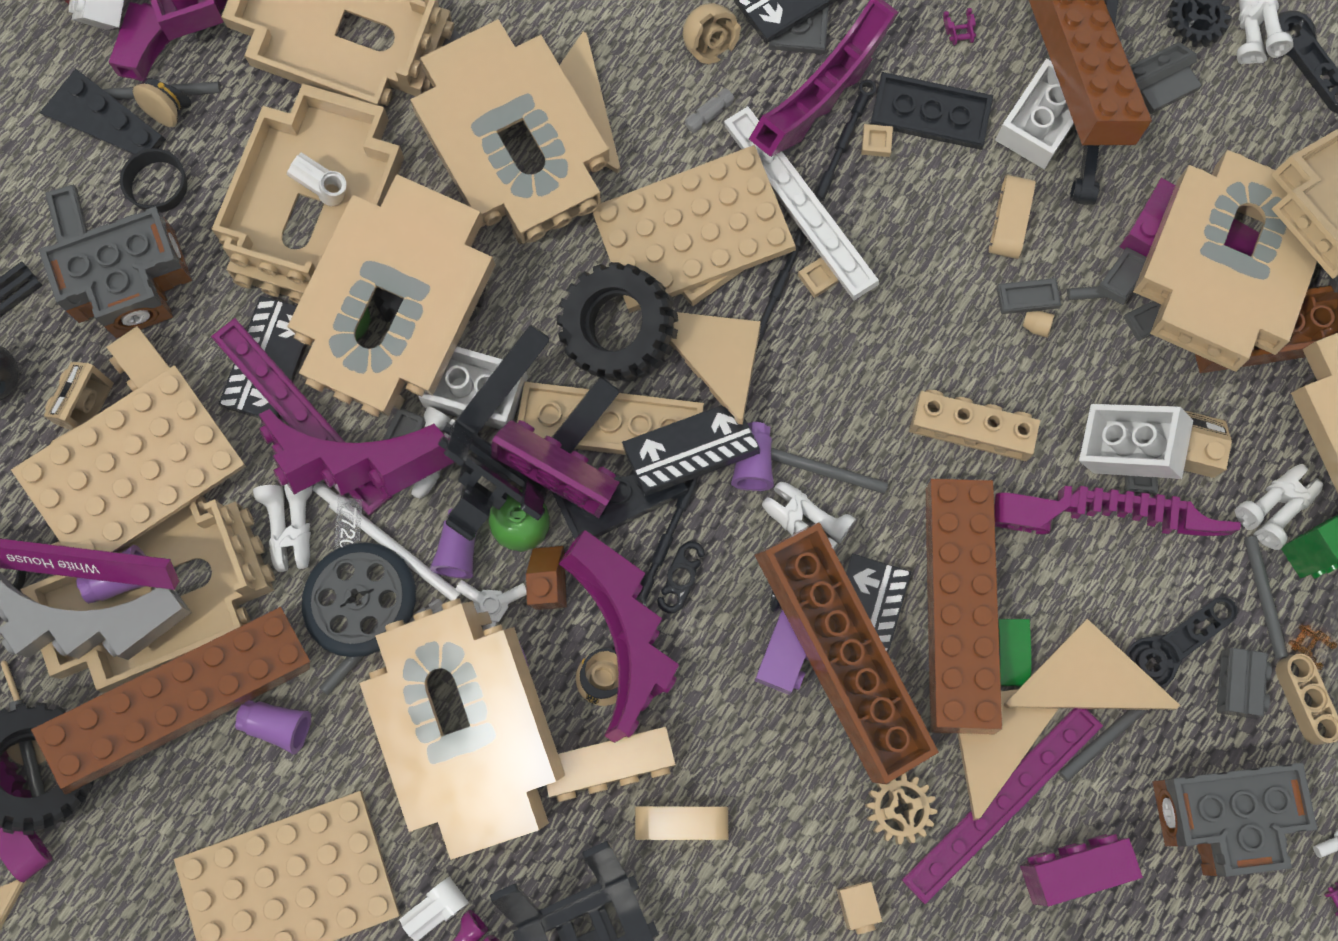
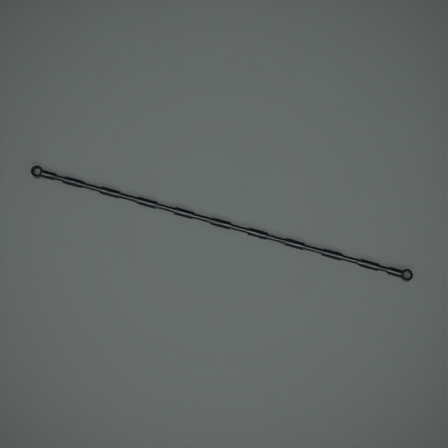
M863 80L859 85L858 97L851 110L852 116L842 130L835 146V154L827 171H824L814 193L820 203L824 201L835 177L834 171L842 153L846 152L855 132V124L858 117L862 116L868 100L875 94L876 85L872 80ZM869 87L872 91L865 92L862 88ZM800 228L793 240L796 251L790 252L783 270H780L769 294V302L760 320L761 329L757 350L768 328L767 322L777 301H780L791 276L790 270L798 252L802 251L807 237ZM698 477L685 482L688 493L678 498L675 505L676 510L665 534H662L650 561L652 563L650 569L640 583L643 588L635 599L641 601L645 607L647 606L646 600L655 582L654 576L658 567H661L674 539L672 537L683 511L686 512L698 485Z

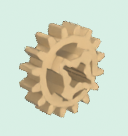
M906 773L899 776L898 781L894 779L888 784L876 783L879 788L878 792L869 791L868 794L874 798L873 803L865 804L866 808L873 809V814L868 816L867 820H876L877 825L873 829L875 833L882 830L885 831L883 840L889 841L892 836H895L896 844L902 845L904 837H906L909 843H915L914 834L917 833L920 837H925L927 834L923 827L934 826V823L928 818L929 815L937 814V810L930 808L929 803L936 799L935 796H926L925 793L929 789L928 785L917 786L918 777H913L909 782L907 781ZM901 787L912 790L918 797L911 798L905 795ZM888 791L890 799L886 807L880 809L882 798ZM898 800L901 804L908 805V810L904 811V818L902 814H896L894 808L899 806ZM922 809L920 820L915 825L914 816L917 810ZM891 819L897 822L901 831L891 828L884 820Z

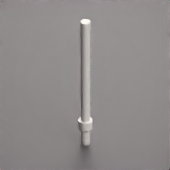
M321 481L314 485L312 490L330 504V509L338 515L343 514L353 523L354 519H356L355 525L380 545L396 552L404 559L410 569L450 601L461 596L452 585L438 574L432 572L427 565L358 510H356V517L343 511L342 509H346L354 515L355 508L350 505L351 501L344 495L341 496L340 493L336 494Z

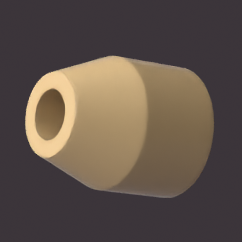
M1043 311L1027 312L1023 327L1033 334L1048 338L1055 315Z

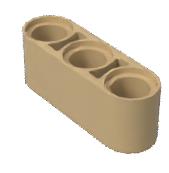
M1006 174L1001 188L1003 194L1000 193L996 212L998 219H995L990 241L993 244L989 246V253L1014 259L1019 258L1024 244L1036 181Z
M1295 654L1279 660L1276 665V675L1306 741L1314 745L1336 742L1338 740V715L1313 660L1305 654ZM1292 662L1299 668L1298 677L1291 671ZM1306 692L1312 698L1311 707L1304 700ZM1319 722L1325 727L1324 737L1318 732Z
M635 807V840H729L728 807Z

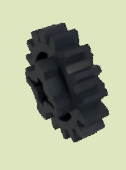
M1173 0L1166 14V17L1171 19L1167 26L1168 28L1176 29L1173 33L1174 37L1179 35L1183 37L1181 43L1185 44L1190 40L1192 41V47H1196L1199 42L1204 47H1207L1211 41L1216 43L1229 28L1228 23L1232 16L1226 14L1230 10V6H1223L1222 2L1224 0Z

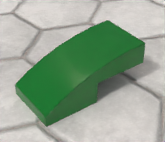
M998 619L1001 686L1021 687L1031 677L1030 619Z

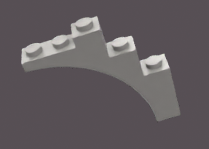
M0 571V617L7 622L0 627V633L4 637L2 640L3 646L12 655L16 654L30 658L52 641L53 646L62 656L67 655L80 659L102 642L105 649L113 657L118 656L129 660L192 613L176 590L155 588L133 601L105 609L75 611L52 608L24 595Z

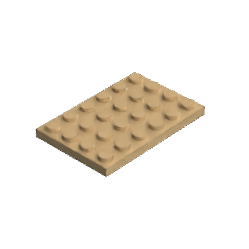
M755 145L599 204L597 209L593 211L610 262H619L624 266L630 264L647 272L661 282L666 288V293L672 297L682 294L685 290L698 288L716 279L730 276L796 251L795 243ZM623 295L629 313L641 309L635 299Z
M174 365L20 463L11 471L62 546L118 552L245 468L246 465Z
M362 791L174 859L196 941H335L401 916Z

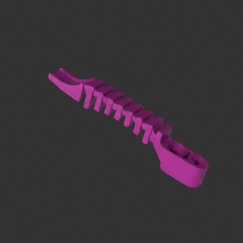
M1071 486L1062 487L1058 491L1057 501L1014 493H997L994 504L995 527L1028 533L1034 530L1036 534L1042 535L1050 533L1052 520L1062 512H1070L1071 518L1078 519L1081 514H1085L1086 506V515L1093 517L1097 512H1101V507L1102 515L1110 516L1113 511H1116L1117 517L1123 518L1128 513H1132L1133 510L1132 520L1140 521L1142 517L1148 516L1147 526L1153 527L1158 522H1163L1162 533L1170 534L1175 529L1177 534L1194 536L1232 535L1240 530L1241 522L1210 519L1202 515L1191 501H1180L1181 497L1172 496L1169 499H1165V495L1157 494L1152 498L1149 497L1150 494L1148 493L1134 496V492L1131 491L1119 494V490L1111 489L1108 492H1103V488L1097 487L1089 491L1088 487L1079 486L1073 492V495Z
M5 751L0 757V786L10 795L31 798V792L27 789H22L26 780L22 775H17L16 770L18 767L14 762H9V755ZM0 828V858L18 881L24 883L52 861V855L35 831L32 835H23L22 831H14L13 834L3 832V829Z

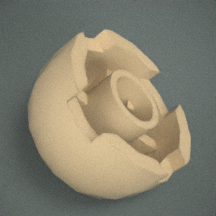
M715 3L703 4L694 9L684 23V43L689 52L701 63H716L720 61L717 57L719 54L727 49L730 51L734 49L739 40L741 26L737 23L736 16L728 8Z

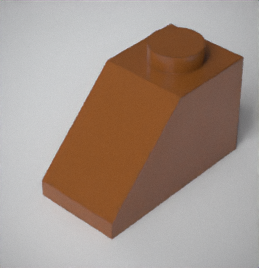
M564 546L533 548L526 571L527 605L535 610L567 608L565 569L559 565L565 554Z

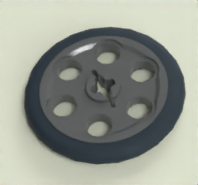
M368 542L353 543L334 550L313 568L305 583L302 594V616L305 627L313 640L323 649L336 655L361 657L379 652L380 648L375 636L386 632L385 626L399 620H403L404 624L409 623L413 615L416 603V585L412 572L404 559L393 550L380 544ZM346 565H352L355 570L353 576L348 580H341L339 575L341 569ZM375 566H383V577L378 581L370 580L369 573L371 569ZM330 590L335 591L336 599L334 603L330 606H323L321 603L322 595ZM388 592L395 593V604L389 608L382 607L381 600L384 594ZM357 593L364 596L361 598L362 604L359 606L356 603H352L356 600L355 595ZM340 617H345L348 621L347 628L341 633H335L333 631L334 621ZM370 618H376L378 621L376 631L371 634H365L363 632L365 621Z

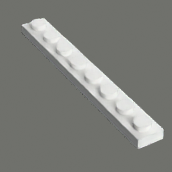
M747 106L725 120L724 124L741 149L755 145L749 140V137L759 120ZM755 145L774 194L853 301L878 286V278L784 153L780 152L770 157Z

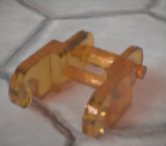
M1300 624L1298 627L1301 630L1295 641L1289 640L1288 644L1292 646V650H1298L1299 654L1309 656L1315 663L1316 668L1321 670L1324 665L1320 662L1316 663L1317 659L1312 656L1311 650L1317 641H1321L1332 649H1335L1338 644L1330 642L1331 638L1322 631H1313L1311 626ZM1306 636L1313 639L1307 648L1301 645Z

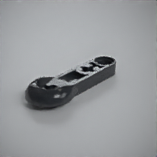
M1289 10L1279 13L1278 19L1282 32L1294 30L1297 33L1295 37L1294 34L1291 36L1293 48L1286 55L1291 57L1332 112L1338 114V103L1335 100V95L1338 94V68L1318 43L1316 27L1312 19L1300 11ZM1328 75L1330 79L1322 80L1320 76ZM1336 85L1337 87L1332 92H1330V87L1333 88Z
M1228 597L1215 598L1165 635L1146 637L1133 642L1127 649L1126 655L1161 688H1164L1174 679L1182 660L1236 619L1238 614L1237 606ZM1216 603L1223 604L1227 608L1228 616L1225 620L1219 619L1215 615L1214 606ZM1206 619L1211 623L1200 630L1201 633L1195 634L1193 632L1196 624ZM1154 658L1156 661L1153 666L1154 668L1148 670L1145 665L1149 659Z

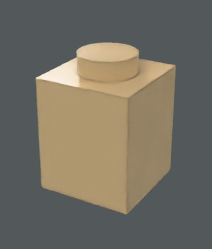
M866 881L836 889L847 929H855L857 934L876 930L874 924L882 922L872 882Z

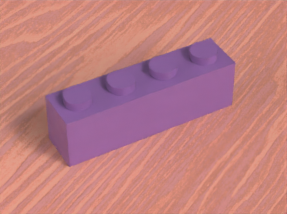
M781 610L754 681L790 695L793 688L800 689L805 676V672L800 671L804 659L808 660L783 610Z

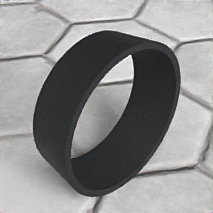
M146 149L136 153L125 163L120 174V187L124 196L143 211L156 206L161 213L167 212L175 208L183 200L187 192V177L181 162L175 155L163 149ZM163 162L175 166L181 172L180 186L176 193L167 201L156 205H143L135 200L132 192L133 181L137 173L145 166Z

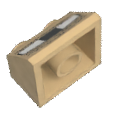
M71 362L68 369L61 374L60 385L54 396L46 404L44 417L56 425L72 430L99 414L114 383L92 364Z
M1185 411L1192 418L1193 425L1184 471L1215 478L1227 470L1232 443L1227 423L1224 420Z

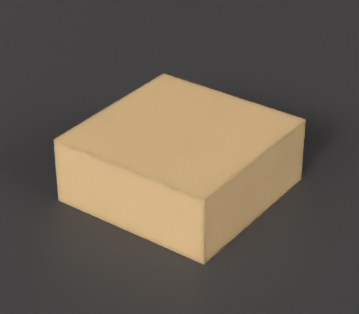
M864 124L861 154L890 157L893 127Z
M822 257L798 272V277L814 298L839 282Z

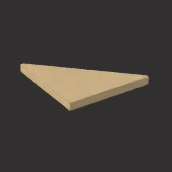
M582 32L561 62L560 67L609 148L610 162L605 167L619 173L620 164L587 33Z
M677 312L678 321L674 322V328L678 330L677 339L671 338L669 344L685 359V363L698 378L704 381L715 398L734 416L735 421L743 425L761 322Z
M1086 619L1006 701L1004 706L1007 708L1176 710L1180 704L1094 624Z
M1017 690L1001 691L1002 730L994 735L958 734L973 820L981 818L1058 709L1007 708L1004 704Z

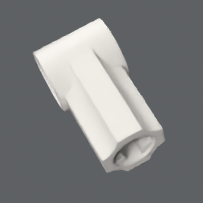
M303 153L296 156L287 171V176L317 194L324 204L328 206L340 204L344 199L346 191L345 177L337 171H329ZM333 184L339 188V191L331 193L325 189V186Z
M450 876L428 892L426 899L399 919L405 932L414 941L422 939L444 920L445 922L457 914V911L462 910L469 904Z

